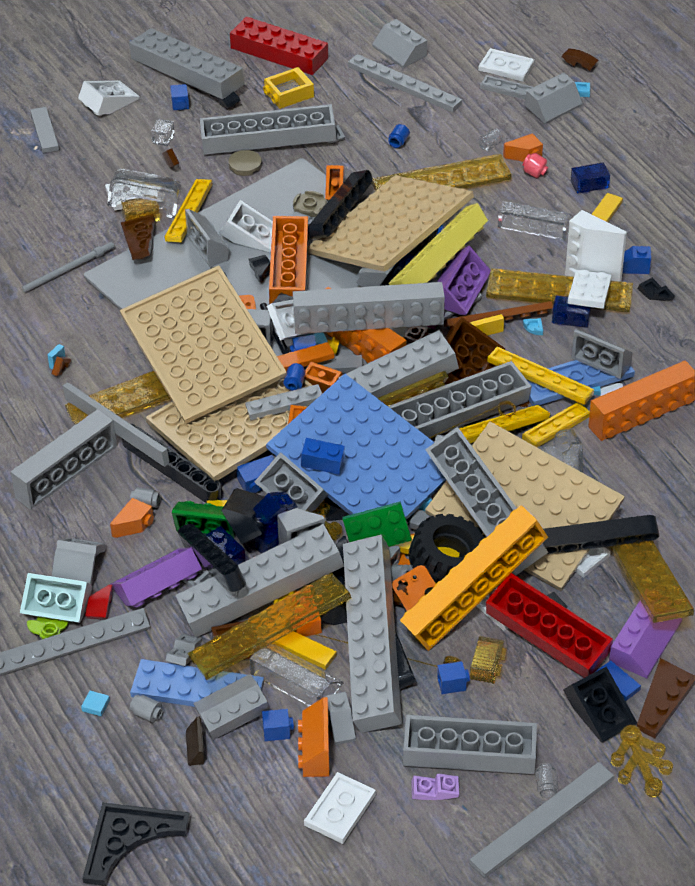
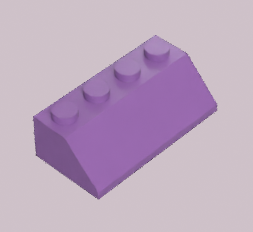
M470 245L455 254L456 257L449 261L437 281L442 282L445 310L461 315L468 313L491 273V270Z
M192 547L178 548L116 580L110 585H113V590L126 606H133L135 608L144 604V599L148 597L155 598L161 595V590L167 587L172 589L180 585V580L194 578L197 576L196 572L202 568Z
M646 590L613 642L609 661L611 660L617 666L646 679L649 677L682 622V618L666 598Z

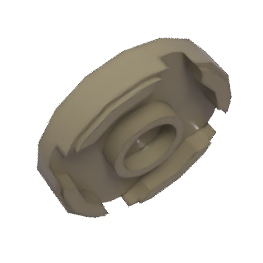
M250 150L237 151L228 159L229 169L241 176L252 175L253 172L256 170L258 172L262 167L260 155Z
M305 191V194L299 193L293 199L294 212L311 217H316L327 204L324 195L316 191Z

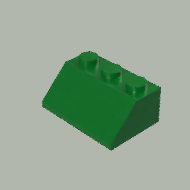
M179 501L172 509L177 532L179 528L186 524H194L205 535L235 538V532L221 511L222 506H215L210 503L197 504L192 501Z

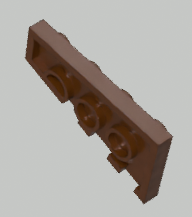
M154 214L120 222L132 260H141L150 256L155 225Z
M660 658L636 729L655 739L695 685V675Z

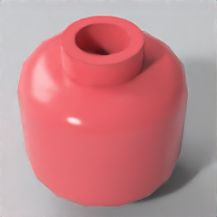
M537 153L528 154L522 164L524 172L534 178H538L540 175L544 176L549 168L546 166L547 159Z

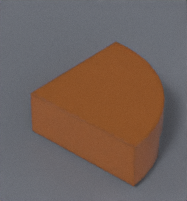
M56 357L51 374L55 376L61 375V371L69 366L71 359L68 357Z

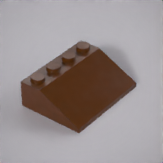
M461 317L451 327L445 337L455 352L459 369L432 382L442 387L494 368L496 365L487 362L488 356L496 347L504 350L505 348Z

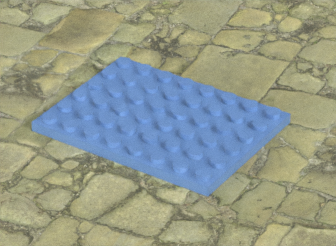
M346 374L339 378L266 444V448L275 456L280 452L322 487L328 493L327 497L349 515L401 501L407 520L446 482L445 477L425 450L435 442ZM306 438L345 446L344 459L339 475L301 467V454Z

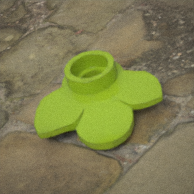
M39 616L37 620L27 621L28 630L39 635L41 639L60 634V631L68 625V621Z

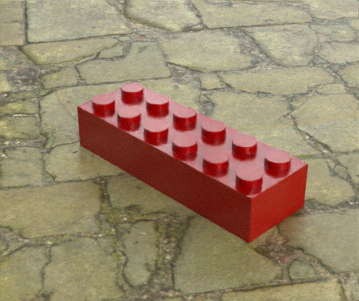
M245 17L230 32L231 49L292 69L299 67L302 72L314 75L328 59L327 42L251 17Z
M512 573L503 580L486 601V614L584 678L594 673L610 653L613 638Z

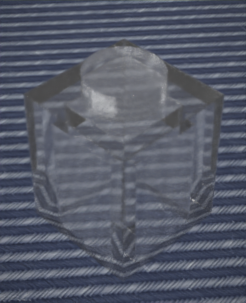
M157 119L151 130L152 144L169 145L175 135L174 121Z

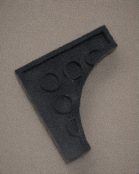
M102 802L82 878L83 883L106 886L108 877L115 865L135 847L160 837L186 836L190 812Z

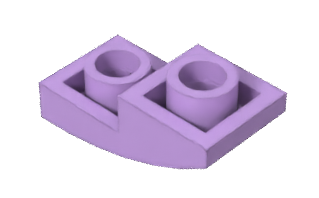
M437 774L435 778L413 776L411 780L412 799L443 800L459 796L458 776Z

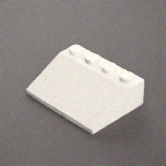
M581 210L569 221L565 275L574 279L576 270H588L589 272L596 273L604 272L612 275L610 287L619 288L622 281L627 232Z

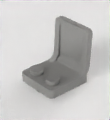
M75 538L57 540L51 577L84 581L91 585L96 555L105 552L106 543Z

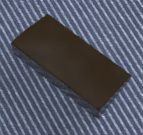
M200 716L196 717L186 729L187 760L189 766L203 765L205 763Z

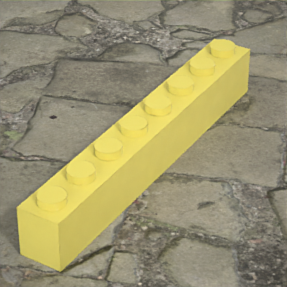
M479 204L466 206L389 282V285L427 283L437 276L436 273L444 269L446 263L456 257L455 254L464 249L465 244L471 241L474 235L484 228L483 225L488 219Z

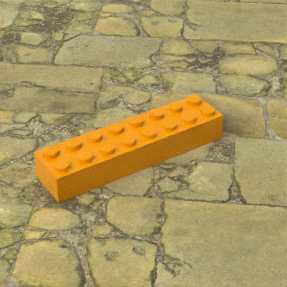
M520 505L510 513L505 521L498 524L487 538L482 539L472 552L466 554L464 559L457 566L453 567L445 578L438 581L427 595L422 596L412 609L406 611L400 621L429 651L548 538L547 534L537 519Z

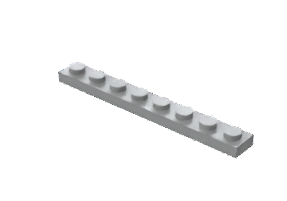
M357 54L348 61L349 68L452 113L462 105V99L361 55Z
M144 608L0 652V676L148 630L150 625Z

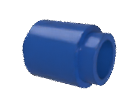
M403 124L396 125L388 137L389 144L394 148L401 147L410 134L409 129Z
M294 363L288 367L287 375L283 382L288 390L293 391L302 388L305 369L301 364Z

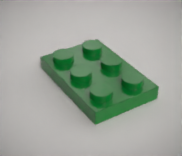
M401 501L342 517L349 542L378 535L383 536L389 547L412 541Z

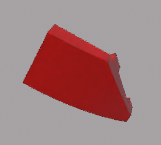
M107 585L88 598L85 615L87 619H107L113 585Z

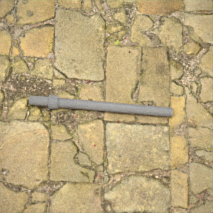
M109 242L101 247L97 246L91 252L22 286V290L26 293L95 257L103 256L105 252L115 248L113 242Z

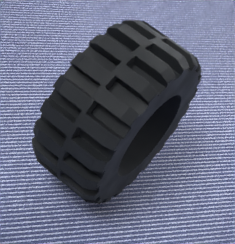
M454 514L431 516L422 521L415 532L408 553L410 564L413 565V569L420 565L425 566L436 584L445 578L449 571L457 566L466 554L472 552L486 536L482 535V530L479 527L476 528L473 522L464 520V517H455ZM437 547L454 549L460 553L461 557L448 556Z

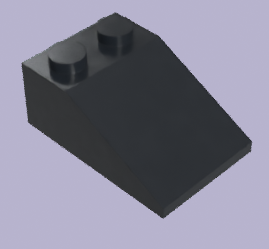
M607 666L563 689L573 709L601 743L637 724Z

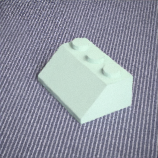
M28 573L20 614L80 623L86 612L88 598L91 596L93 586L84 581Z

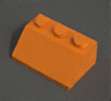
M323 697L302 711V720H298V733H302V737H298V750H302V755H298V768H303V777L329 776L328 697Z

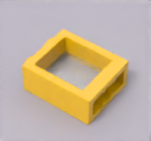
M297 67L265 78L263 91L281 109L314 97V84Z

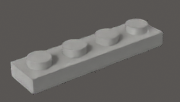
M317 384L246 402L245 405L251 421L258 417L263 418L266 415L290 411L291 405L309 406L322 395V392Z

